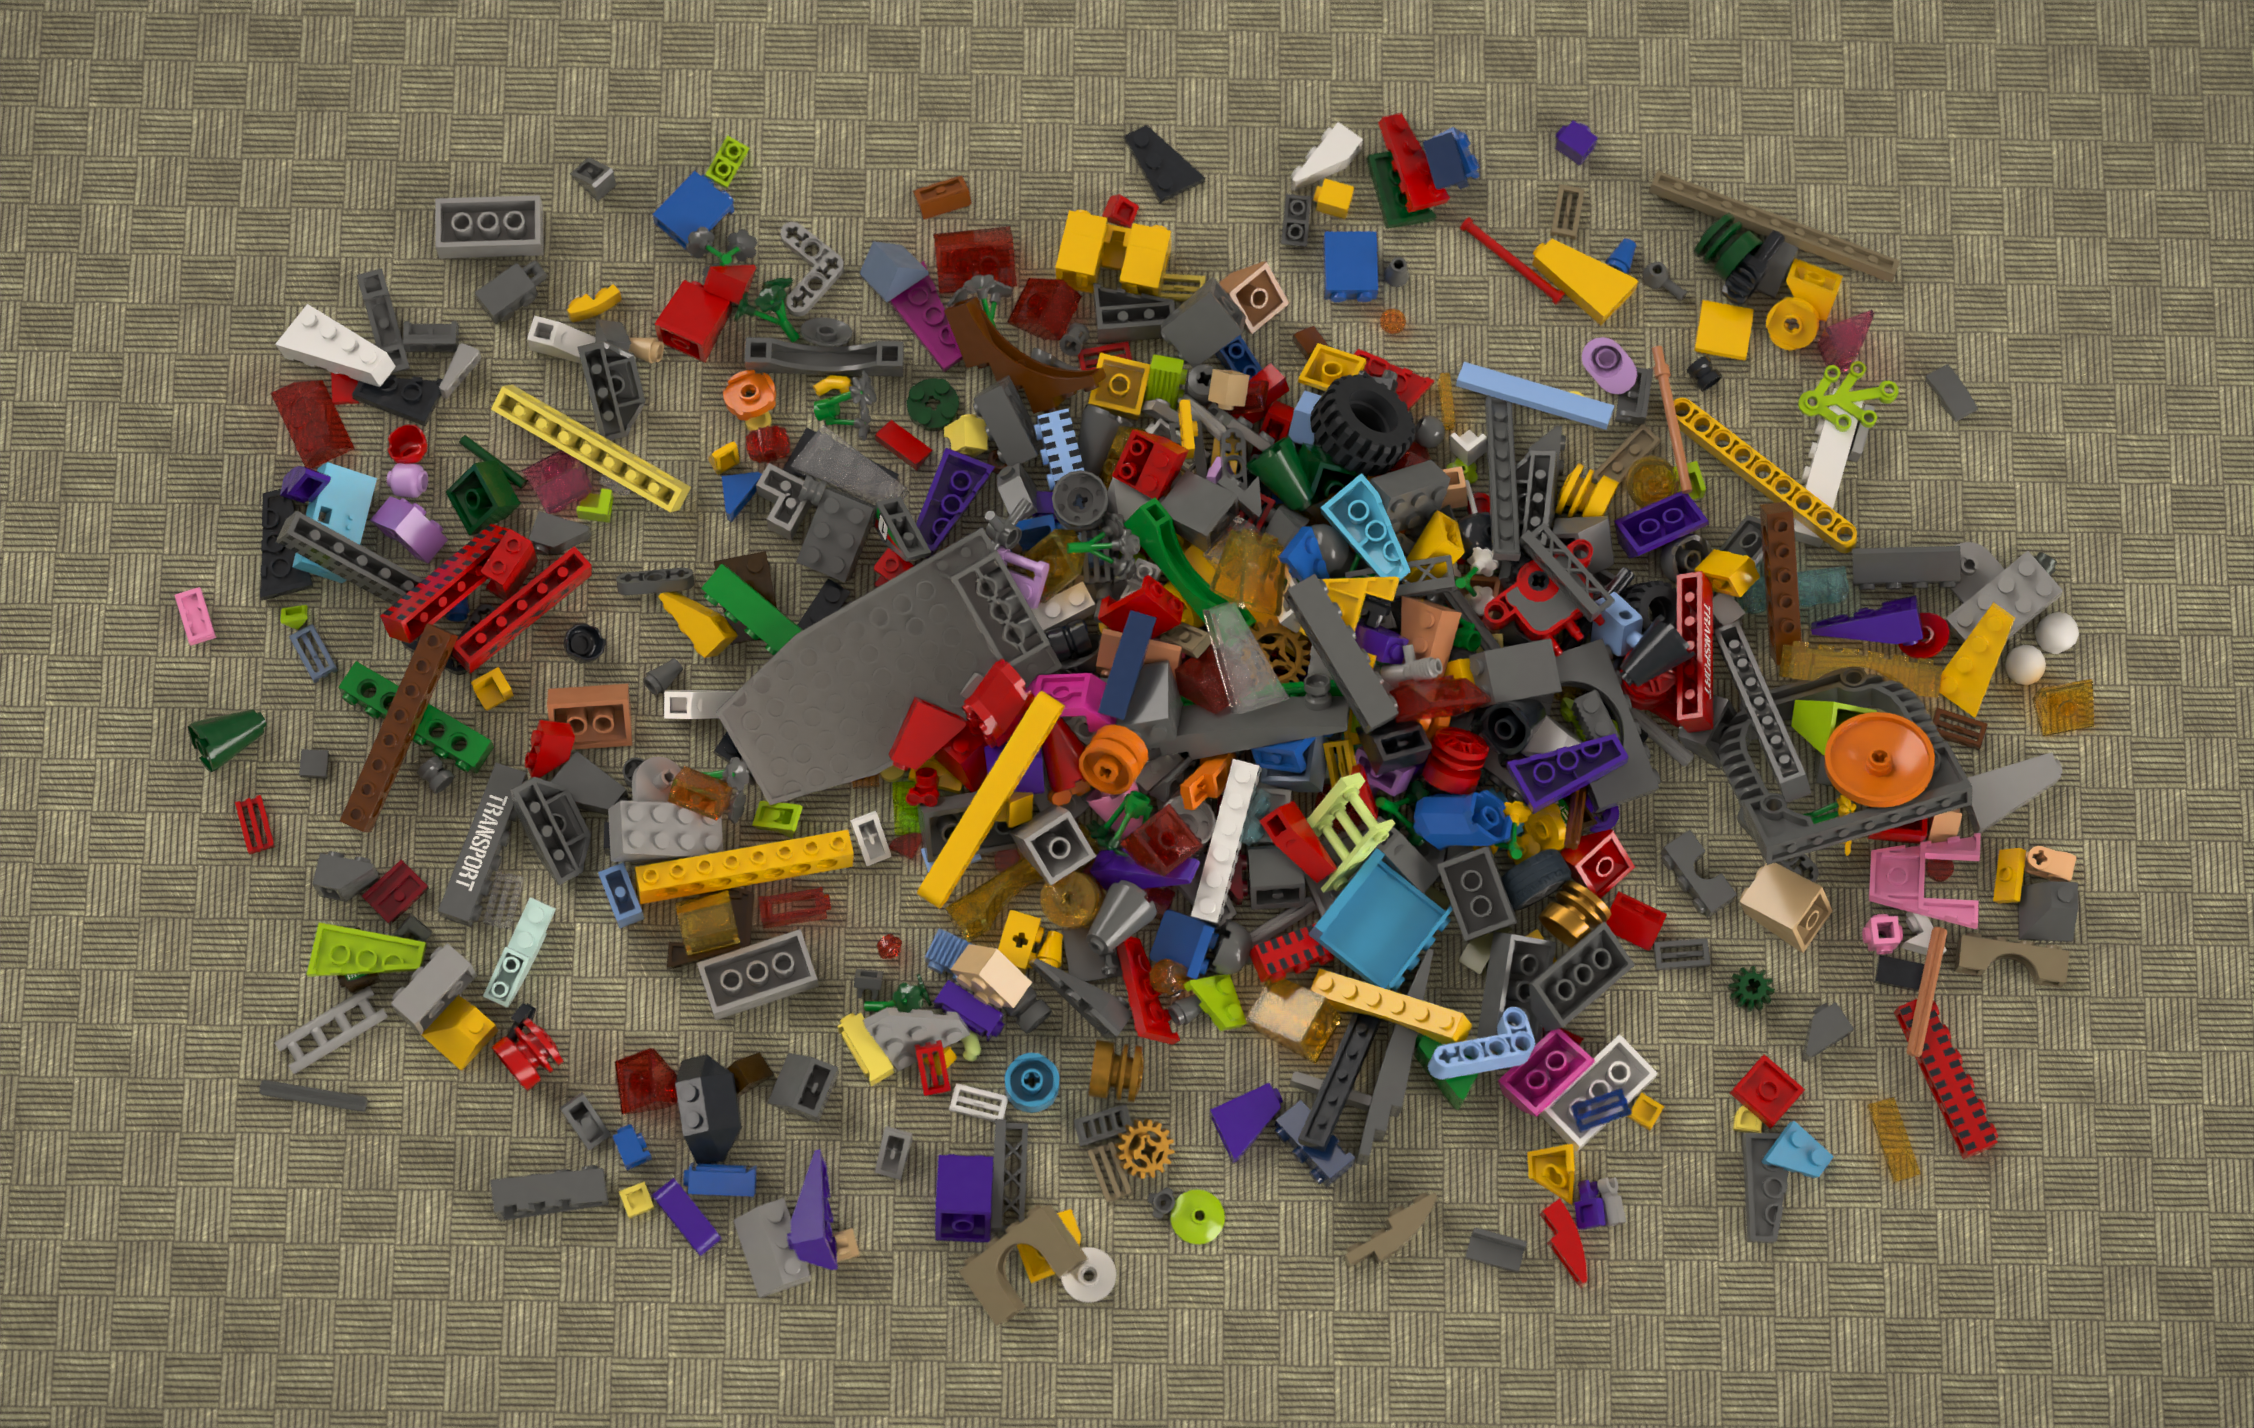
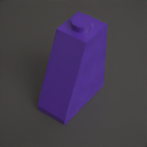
M1359 618L1355 630V641L1359 648H1363L1367 653L1376 655V660L1379 662L1402 664L1404 658L1402 646L1408 645L1409 639L1381 625L1379 628L1364 624L1365 619Z
M1270 1083L1210 1110V1118L1232 1163L1237 1162L1280 1112V1104L1283 1103L1282 1097L1277 1088L1272 1089Z

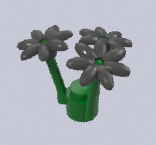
M863 370V376L860 380L852 377L854 386L849 387L850 391L835 397L815 401L814 413L818 421H826L827 426L839 424L859 428L858 437H862V441H865L867 433L870 432L868 424L871 421L869 408L866 405H871L872 402L875 403L877 396L875 388L871 385V378ZM853 399L854 404L860 402L861 418H855V420L836 418L840 414L839 403Z

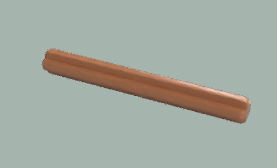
M1934 927L1932 929L1906 1051L1908 1055L1913 1057H1920L1922 1055L1947 936V930L1941 927Z

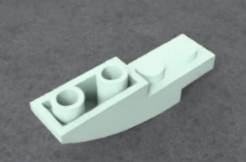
M529 898L508 947H505L483 997L507 1008L510 1006L547 935L545 932L556 908L534 898Z

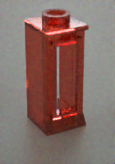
M823 887L758 897L763 929L827 919L826 911L831 910L829 894L823 893ZM815 898L816 908L773 914L772 905Z

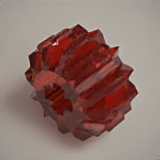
M767 425L766 427L752 430L746 436V450L752 461L769 463L770 461H777L779 458L786 457V454L790 452V439L786 429L777 425L769 427Z

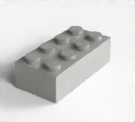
M540 195L435 198V247L439 259L543 255V205Z
M801 929L697 963L715 1021L819 986Z

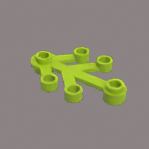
M1855 361L1851 364L1849 374L1835 394L1823 396L1830 384L1836 382L1840 376V369L1835 365H1830L1825 369L1823 378L1815 390L1806 391L1800 396L1798 407L1804 415L1810 417L1820 415L1835 425L1838 431L1845 432L1850 428L1852 421L1848 415H1837L1828 408V406L1836 405L1858 419L1862 426L1870 428L1877 421L1876 413L1872 410L1864 411L1853 402L1878 398L1880 402L1890 404L1897 398L1899 389L1894 382L1883 381L1879 387L1849 392L1857 379L1863 377L1866 371L1864 363ZM1853 367H1859L1862 372L1855 373ZM1834 371L1836 377H1830L1827 372ZM1890 387L1893 393H1886L1884 388ZM1813 399L1816 405L1810 406L1807 400ZM1864 416H1871L1873 421H1865ZM1839 420H1845L1847 426H1841Z

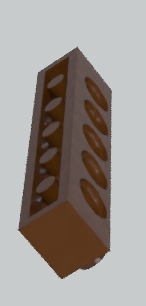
M1786 501L1760 505L1769 653L1776 665L1803 662L1793 510Z

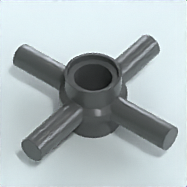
M1022 498L1008 519L997 516L991 510L985 513V519L989 522L986 534L991 539V543L996 551L1000 546H1003L1015 554L1022 552V547L1018 543L1022 531L1016 524L1031 506L1027 499Z

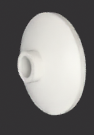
M1085 1247L1081 1249L1088 1257V1260L1070 1274L1062 1276L1061 1279L1065 1290L1070 1296L1078 1301L1090 1303L1105 1298L1112 1291L1116 1281V1268L1112 1259L1105 1252L1097 1248ZM1084 1273H1093V1280L1086 1281L1083 1278Z

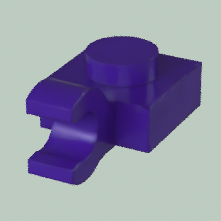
M1589 1180L1578 1182L1581 1201L1574 1202L1577 1229L1586 1230L1606 1225L1603 1198L1597 1197L1599 1194L1597 1181L1589 1182Z

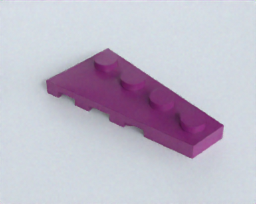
M921 262V264L927 269L925 262ZM927 275L888 301L943 372L963 359L945 315V308L940 301L930 275Z

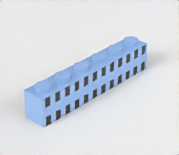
M1069 409L1038 415V424L1034 425L1036 439L1042 440L1044 449L1040 450L1043 465L1048 464L1051 473L1046 475L1050 490H1054V486L1059 479L1069 472L1084 471ZM1081 498L1076 499L1077 504L1074 507L1079 506L1080 509H1084L1085 503L1088 501H1082ZM1060 525L1063 540L1068 539V543L1082 542L1081 533L1068 530L1063 525ZM1098 526V527L1094 528L1093 530L1100 531V528H1099V526ZM1098 549L1101 553L1104 554L1103 549ZM1066 550L1069 565L1074 564L1076 572L1082 571V553L1068 554ZM1088 552L1090 569L1094 568L1093 554ZM1099 558V566H1103L1104 560Z

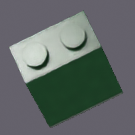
M497 460L474 463L445 491L469 536L486 529L490 524H496L506 519L521 504Z

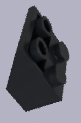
M1406 714L1396 716L1391 721L1368 734L1365 733L1362 726L1355 728L1376 776L1424 763L1432 749L1422 724Z

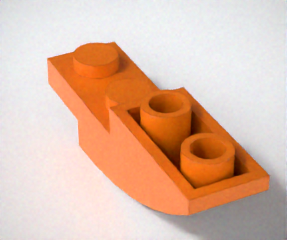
M1236 752L1200 758V767L1180 785V793L1185 809L1195 810L1207 797L1218 798L1224 792L1233 759L1237 760Z

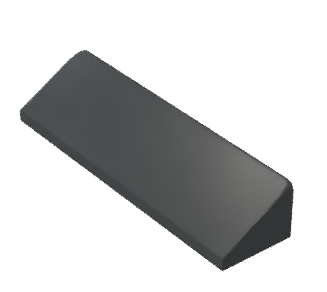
M1188 753L1150 792V795L1163 802L1168 801L1180 789V785L1200 767V758L1191 760Z

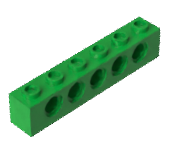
M355 661L338 688L343 695L342 699L352 706H356V704L361 705L365 708L364 712L378 720L379 717L385 719L388 712L386 706L393 701L399 686ZM367 689H376V694L373 697L366 698L363 696ZM428 704L412 740L420 746H423L424 743L433 748L432 752L442 759L449 757L456 761L455 766L466 773L471 770L477 774L494 749L492 740ZM434 729H444L442 736L438 738L431 736V732ZM459 741L467 743L466 748L462 751L453 749L454 745Z

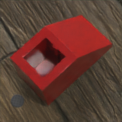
M539 720L537 730H533L531 735V751L527 752L525 756V768H528L531 778H540L569 760L575 740L570 723Z

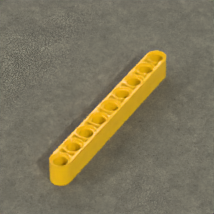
M1687 398L1674 400L1676 413L1680 410L1689 412L1683 417L1677 415L1681 432L1774 503L1786 501L1793 510L1794 518L1841 553H1849L1852 549H1855L1857 546V531L1852 523ZM1702 425L1707 426L1709 428L1705 432H1699L1696 430L1697 427ZM1719 441L1729 443L1726 447H1718L1716 444ZM1746 456L1749 460L1745 463H1740L1737 461V458ZM1760 472H1767L1770 474L1767 478L1764 479L1756 476ZM1781 487H1786L1790 489V491L1786 494H1780L1777 492V490ZM1800 503H1808L1810 505L1806 510H1801L1797 506ZM1827 518L1831 523L1824 526L1820 525L1818 521ZM1842 534H1848L1852 538L1849 541H1841L1838 537Z
M1043 691L1038 693L920 885L917 895L939 909L943 907L1063 712L1064 704Z

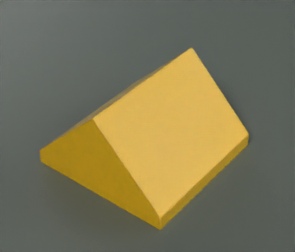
M1317 343L1298 378V383L1326 391L1334 380L1342 376L1358 375L1360 370L1363 371L1366 358Z

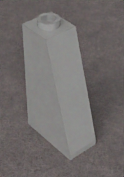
M2052 752L1968 778L1972 785V805L1966 806L1965 809L1974 833H1983L2058 782L2061 778L2062 766L2060 761L2054 758Z

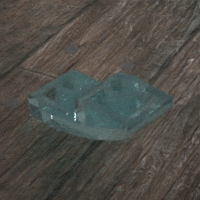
M1262 788L1254 798L1244 824L1242 842L1250 847L1252 842L1256 845L1264 835L1265 831L1262 830L1263 826L1257 817L1259 814L1264 816L1272 805L1270 802L1272 796Z

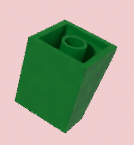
M1419 1033L1414 1046L1417 1048L1414 1055L1453 1108L1459 1111L1479 1073L1447 1079L1433 1077L1428 1070V1064L1434 1051L1439 1046L1446 1044L1437 1042ZM1464 1055L1467 1059L1473 1060L1471 1056Z

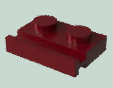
M401 859L363 894L362 898L391 925L429 887Z

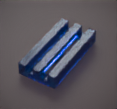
M1623 1088L1571 1105L1570 1107L1580 1133L1632 1114L1631 1109L1628 1107V1101L1624 1096ZM1615 1097H1618L1619 1101L1584 1112L1582 1114H1579L1578 1110L1593 1106L1595 1104L1610 1100ZM1622 1106L1623 1111L1586 1124L1582 1123L1583 1119Z

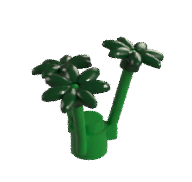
M1131 791L1130 794L1127 793L1124 801L1106 824L1100 826L1093 820L1092 825H1086V828L1092 832L1090 837L1097 839L1098 844L1107 848V850H1113L1115 854L1127 857L1129 854L1118 848L1121 843L1120 838L1131 818L1139 819L1140 816H1143L1141 832L1133 834V837H1125L1124 839L1128 842V847L1138 846L1139 851H1143L1145 848L1151 851L1156 850L1155 846H1158L1159 842L1152 841V837L1148 836L1147 833L1149 815L1153 809V806L1149 805L1150 798L1138 791ZM1125 809L1126 815L1115 835L1109 833L1111 831L1110 827Z

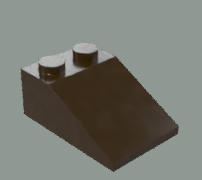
M766 551L714 561L715 571L721 564L726 565L777 608ZM724 614L725 619L738 635L730 645L754 641L744 631L747 627L741 621L734 623Z

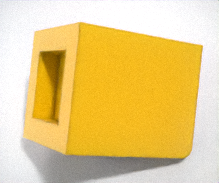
M499 667L471 682L475 694L486 711L514 697L512 689Z

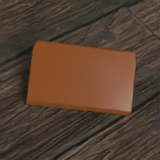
M962 175L913 191L923 219H929L972 204L969 189Z

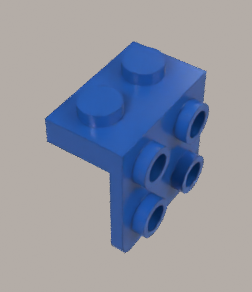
M1168 909L1164 912L1150 952V959L1186 972L1188 977L1198 979L1200 974H1206L1210 962L1206 956L1209 948L1214 950L1219 934L1215 933L1217 926Z

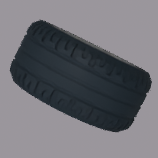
M1547 849L1519 863L1505 873L1501 879L1513 909L1522 910L1560 889L1567 880H1570L1571 871L1558 850Z

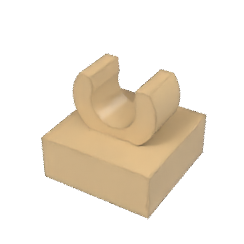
M853 1228L832 1233L837 1244V1262L860 1256Z

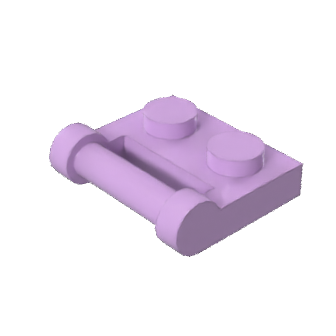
M1000 546L997 551L1006 567L1009 562L1034 572L1035 577L1033 579L1008 569L1029 607L1032 609L1038 608L1049 571V563L1041 560L1039 562L1033 561Z

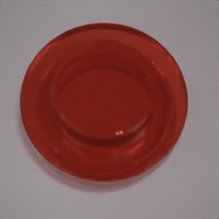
M893 934L884 936L876 945L878 955L882 959L894 958L901 951L902 940Z

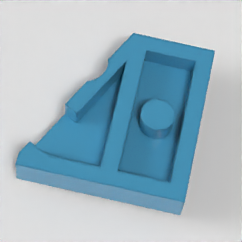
M1792 1121L1789 1122L1761 1162L1766 1165L1772 1164L1784 1168L1783 1170L1800 1172L1804 1176L1817 1178L1820 1177L1834 1156L1798 1123Z

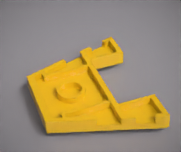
M1392 576L1322 580L1328 588V596L1332 603L1336 602L1342 611L1341 618L1346 626H1351L1355 632L1366 594L1393 601L1400 578ZM1300 626L1299 632H1301L1307 637L1303 628ZM1367 653L1370 658L1369 664L1373 669L1377 656Z

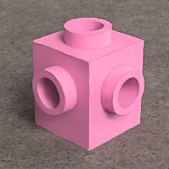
M1888 914L1874 915L1867 922L1866 927L1862 929L1864 944L1868 943V951H1876L1880 955L1892 953L1903 940L1902 926L1898 923V916L1889 917ZM1878 933L1883 934L1885 938H1879Z

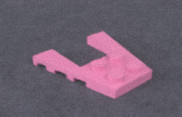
M1975 833L1974 837L1962 839L1959 836L1950 837L1944 842H1920L1919 846L1905 848V845L1871 850L1869 901L1978 929V900L1924 898L1925 859L1980 861L1981 833Z

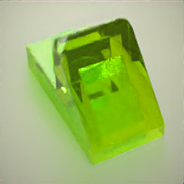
M915 781L892 782L895 835L921 834L918 806H911L906 802L908 790L912 787L914 788Z

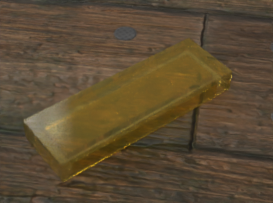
M1891 1097L1868 1104L1867 1108L1893 1183L1919 1176L1921 1173L1895 1098Z

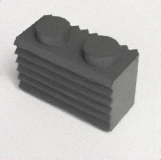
M1597 690L1575 698L1571 711H1574L1573 715L1577 716L1575 720L1579 721L1578 725L1581 726L1580 730H1583L1582 734L1586 735L1585 739L1589 741L1616 734L1619 739L1620 736Z

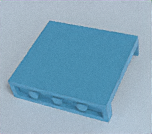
M1376 848L1308 935L1369 984L1396 991L1405 980L1401 976L1404 971L1408 969L1411 972L1420 961V958L1417 956L1422 949L1426 952L1436 940L1432 935L1437 929L1442 932L1449 924L1451 919L1447 916L1453 908L1449 907L1446 911L1384 863L1381 859L1385 854Z

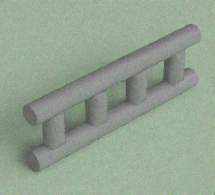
M367 986L275 1042L280 1052L288 1048L295 1061L288 1065L293 1074L388 1018L383 1008L375 1012L368 1001V998L375 995L370 986ZM359 1005L366 1018L351 1026L344 1013ZM335 1019L342 1033L328 1041L320 1027ZM312 1034L319 1047L304 1055L297 1041Z

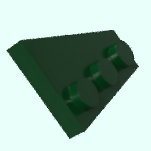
M1387 151L1367 156V164L1386 229L1435 221L1437 216L1429 208L1408 213L1406 207L1408 199L1406 194L1401 192L1399 184L1402 181L1399 172L1394 171L1392 152Z

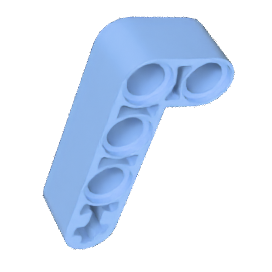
M1517 1007L1507 1008L1498 1023V1035L1439 1046L1434 1051L1428 1064L1430 1074L1437 1079H1447L1525 1064L1535 1047V1040L1525 1012ZM1508 1022H1512L1516 1026H1511ZM1516 1046L1522 1047L1524 1051L1519 1050ZM1490 1050L1496 1051L1499 1055L1492 1054ZM1464 1055L1471 1056L1473 1060L1467 1059Z

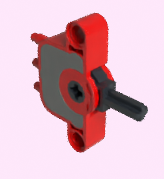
M1577 539L1566 546L1572 554L1577 550L1584 551L1587 557L1577 559L1585 568L1589 566L1593 555L1591 543L1584 539ZM1520 550L1519 561H1509L1514 567L1512 575L1515 577L1516 583L1487 603L1483 613V623L1488 629L1495 631L1502 629L1514 620L1531 641L1551 639L1554 655L1558 657L1563 651L1553 637L1566 628L1572 637L1577 641H1581L1584 635L1574 621L1583 616V614L1531 557L1526 558ZM1555 554L1553 556L1563 568H1568V559L1564 555ZM1570 573L1581 587H1585L1586 579L1582 574ZM1533 582H1535L1536 584L1542 583V588L1540 586L1534 587ZM1588 593V595L1593 599V593ZM1492 611H1498L1501 613L1502 618L1494 620L1488 614ZM1602 614L1593 620L1598 626L1605 623Z

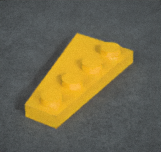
M1993 602L1935 681L1932 688L1975 718L1987 692L2015 617Z

